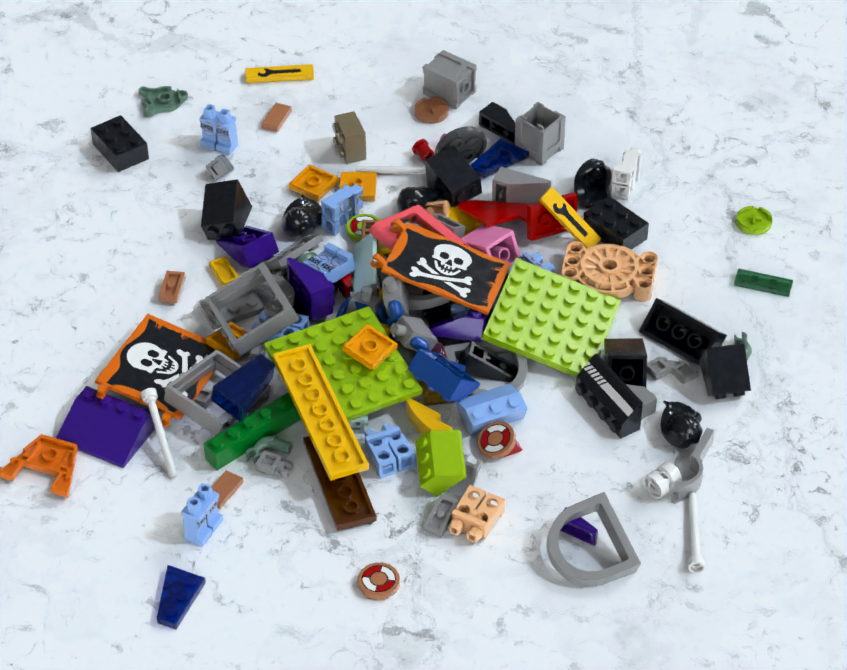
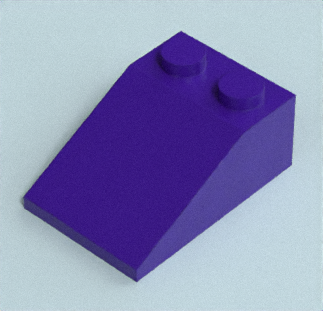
M247 225L244 226L240 236L216 240L217 244L239 265L248 268H254L259 265V262L269 260L279 252L273 232Z
M287 258L288 282L292 285L296 298L312 321L333 314V305H335L333 283L328 281L324 274L292 258Z
M469 309L432 322L428 328L434 336L482 342L481 338L488 324L489 314L486 315Z

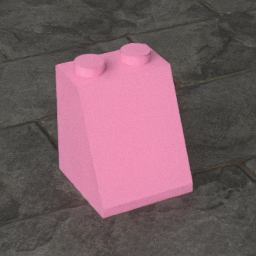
M481 225L461 238L473 249L508 263L514 262L516 258L521 256L514 232L510 229Z

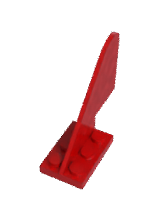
M569 193L562 195V198L577 212V194ZM471 200L458 204L459 211L487 227L521 219L527 223V239L530 241L567 231L540 202L523 204Z

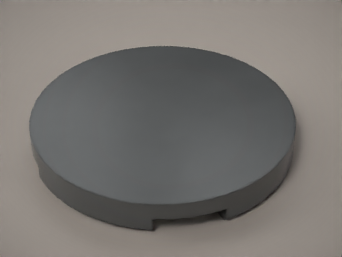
M472 126L460 127L450 131L441 138L435 148V155L454 146L464 159L470 163L483 155L487 147V139L479 128Z

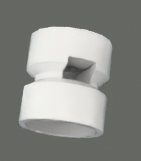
M664 462L643 478L646 491L656 499H660L672 490L676 481L682 482L681 473L670 462Z

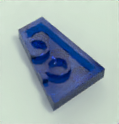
M500 138L470 166L478 176L486 178L497 173L500 167L507 168L529 158V151Z
M167 565L157 614V623L177 630L206 583L205 577Z

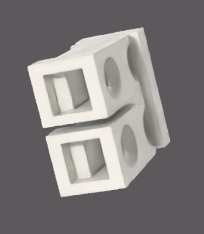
M631 147L630 150H624L621 166L615 165L613 169L611 196L625 200L629 199L636 181L640 178L641 149Z

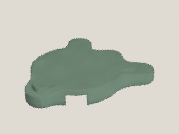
M142 86L139 88V95L145 97L142 98L141 104L146 107L144 113L147 117L157 113L172 112L188 99V93L185 90L177 89L175 91L171 89V86H161L158 88Z

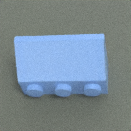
M510 384L465 397L460 402L455 401L469 436L480 433L485 426L492 422L503 421L509 424L524 419L527 411V406L520 391Z

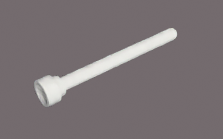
M357 166L355 172L426 173L425 166Z
M147 388L140 393L142 401L149 407L168 474L171 478H175L177 472L156 406L158 395L155 388Z
M691 492L689 494L692 555L688 559V569L692 573H700L705 570V560L700 555L697 495Z

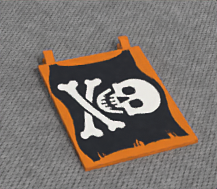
M393 219L392 224L397 225V227L392 225L390 230L394 233H402L387 260L376 253L372 259L378 262L372 260L370 263L371 267L382 268L381 272L488 315L511 264L407 222L404 225L401 220Z
M147 313L95 380V383L99 384L96 397L104 399L110 389L146 405L142 401L141 391L147 388H155L158 395L156 406L158 411L163 413V420L161 422L164 427H168L173 417L181 420L184 414L164 401V389L170 381L173 382L181 373L188 371L195 363H199L206 355L214 352L215 349L205 343L206 338ZM216 369L182 394L195 401L196 397H198L216 372Z

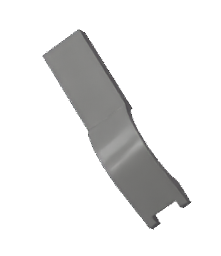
M706 428L691 454L690 469L695 472L696 476L688 481H676L672 488L674 495L671 498V503L676 504L688 498L691 492L696 493L700 489L704 469L702 461L713 444V429Z
M464 454L466 478L451 487L445 494L441 493L422 526L423 531L442 538L452 520L453 510L458 505L469 485L474 486L482 461L478 460L476 464L467 462V455Z

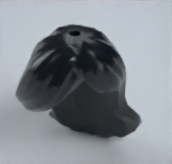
M589 159L578 169L574 179V193L577 194L578 203L593 207L608 196H611L609 187L612 172L602 160Z
M424 186L406 187L401 190L397 198L398 213L416 205L424 208L427 202L439 197L440 192Z
M304 195L290 203L282 217L281 226L283 232L290 237H297L298 235L305 237L311 234L315 227L322 225L323 214H321L320 204Z
M663 401L666 407L662 413L660 426L664 438L674 447L682 449L688 448L691 444H697L703 433L700 424L702 420L701 414L682 402Z

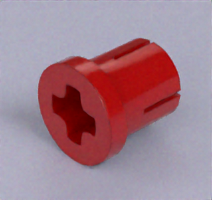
M425 139L418 140L412 147L414 154L418 155L423 162L435 155Z

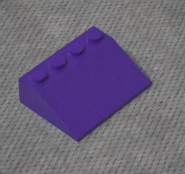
M86 386L76 397L56 438L77 444L79 451L124 468L155 430L150 411L106 394L104 399L96 397L98 391Z

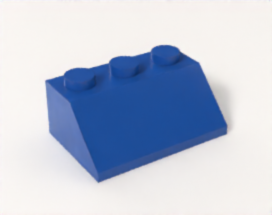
M419 349L408 367V370L413 373L417 380L427 383L426 387L428 389L439 392L441 394L440 397L447 402H460L480 386L478 381L436 352Z

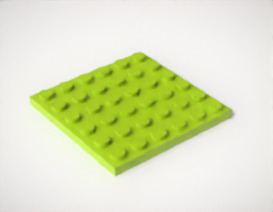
M516 258L481 339L577 377L593 355L598 354L600 356L604 346V339L608 336L621 300Z
M369 306L264 343V349L274 365L273 354L311 344L348 421L419 396L423 391L413 373L408 370L407 364L397 349L373 371L342 351V346L366 324H369L389 338Z

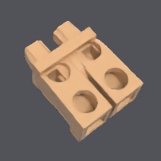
M469 485L452 512V521L449 526L450 533L457 536L463 530L467 532V539L473 543H477L480 538L485 540L498 517H502L505 512V499L489 492L486 495V491ZM473 493L478 494L479 498L474 497ZM491 501L497 502V506L491 504Z

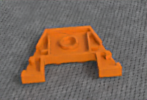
M41 434L24 447L20 455L16 458L12 457L10 463L5 467H0V478L14 481L23 467L57 476L50 487L51 493L68 498L78 453L77 444Z

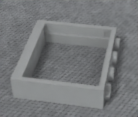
M264 262L205 297L210 305L207 307L208 311L212 316L216 315L213 317L218 327H223L220 329L225 339H230L227 343L232 351L237 350L240 356L299 320L295 310ZM267 281L285 310L237 339L219 309Z
M215 350L210 355H206L199 363H195L188 371L181 373L173 382L170 381L164 389V401L216 436L243 420L265 403L269 398L271 386L219 350ZM214 369L250 393L218 418L182 394Z

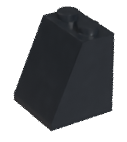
M454 146L424 160L427 186L440 192L439 198L447 200L452 207L482 193L481 178Z
M238 179L205 185L201 228L208 240L240 236L252 205Z
M643 338L604 339V362L625 384L646 388L647 352Z
M745 344L697 350L708 396H714L715 399L726 398V394L733 393V396L736 397L745 395V391H751Z

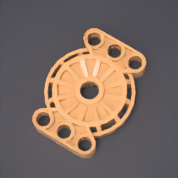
M573 241L567 246L561 276L618 299L633 294L638 301L646 302L652 297L658 256L651 251L644 252L639 256L633 250L617 244H599L586 249L581 242Z

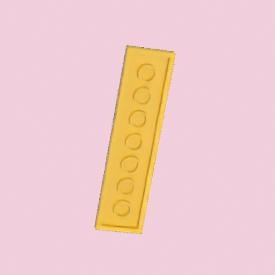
M311 344L273 354L275 365L330 481L369 470V463Z

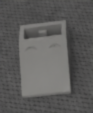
M500 167L492 180V201L523 204L539 202L541 196L551 187V180Z

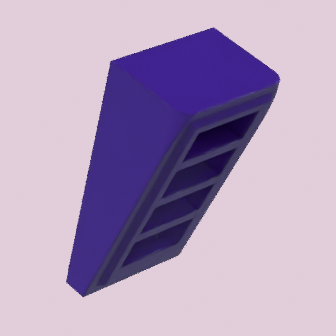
M582 517L568 522L560 530L593 546L597 544L598 529Z

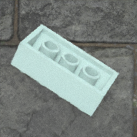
M372 234L367 235L355 244V253L352 254L356 269L351 272L352 277H354L351 278V290H354V292H350V296H354L356 292H361L362 287L369 286L373 289L372 296L377 297V268H373L370 265L372 260L377 262V260L372 259L373 255L377 253V239Z

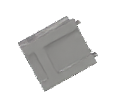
M442 50L434 56V60L422 67L424 73L423 94L428 97L441 98L446 101L448 106L458 109L468 97L476 93L477 65Z
M536 102L530 110L516 118L515 152L522 153L543 166L550 157L564 149L566 116L548 109L540 102Z

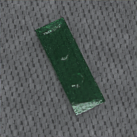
M738 268L734 286L789 297L793 280Z

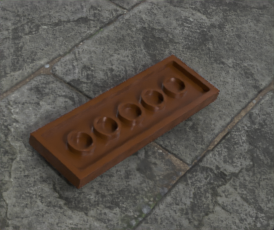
M303 437V444L336 530L339 531L377 521L376 513L360 474L355 473L330 481L310 437Z

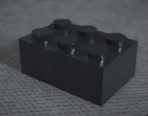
M121 115L90 128L92 144L117 172H121L149 159L147 142Z
M608 196L584 212L583 220L601 238L600 241L604 244H617L632 250L648 238L649 223L611 196Z

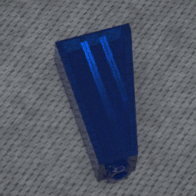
M260 354L215 384L212 390L211 401L241 422L272 380L275 364Z

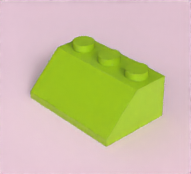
M460 430L429 431L415 441L421 488L438 497L441 493H444L466 478Z

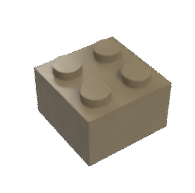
M355 111L335 115V123L332 124L335 133L333 143L335 147H338L340 158H343L346 164L366 160V132Z

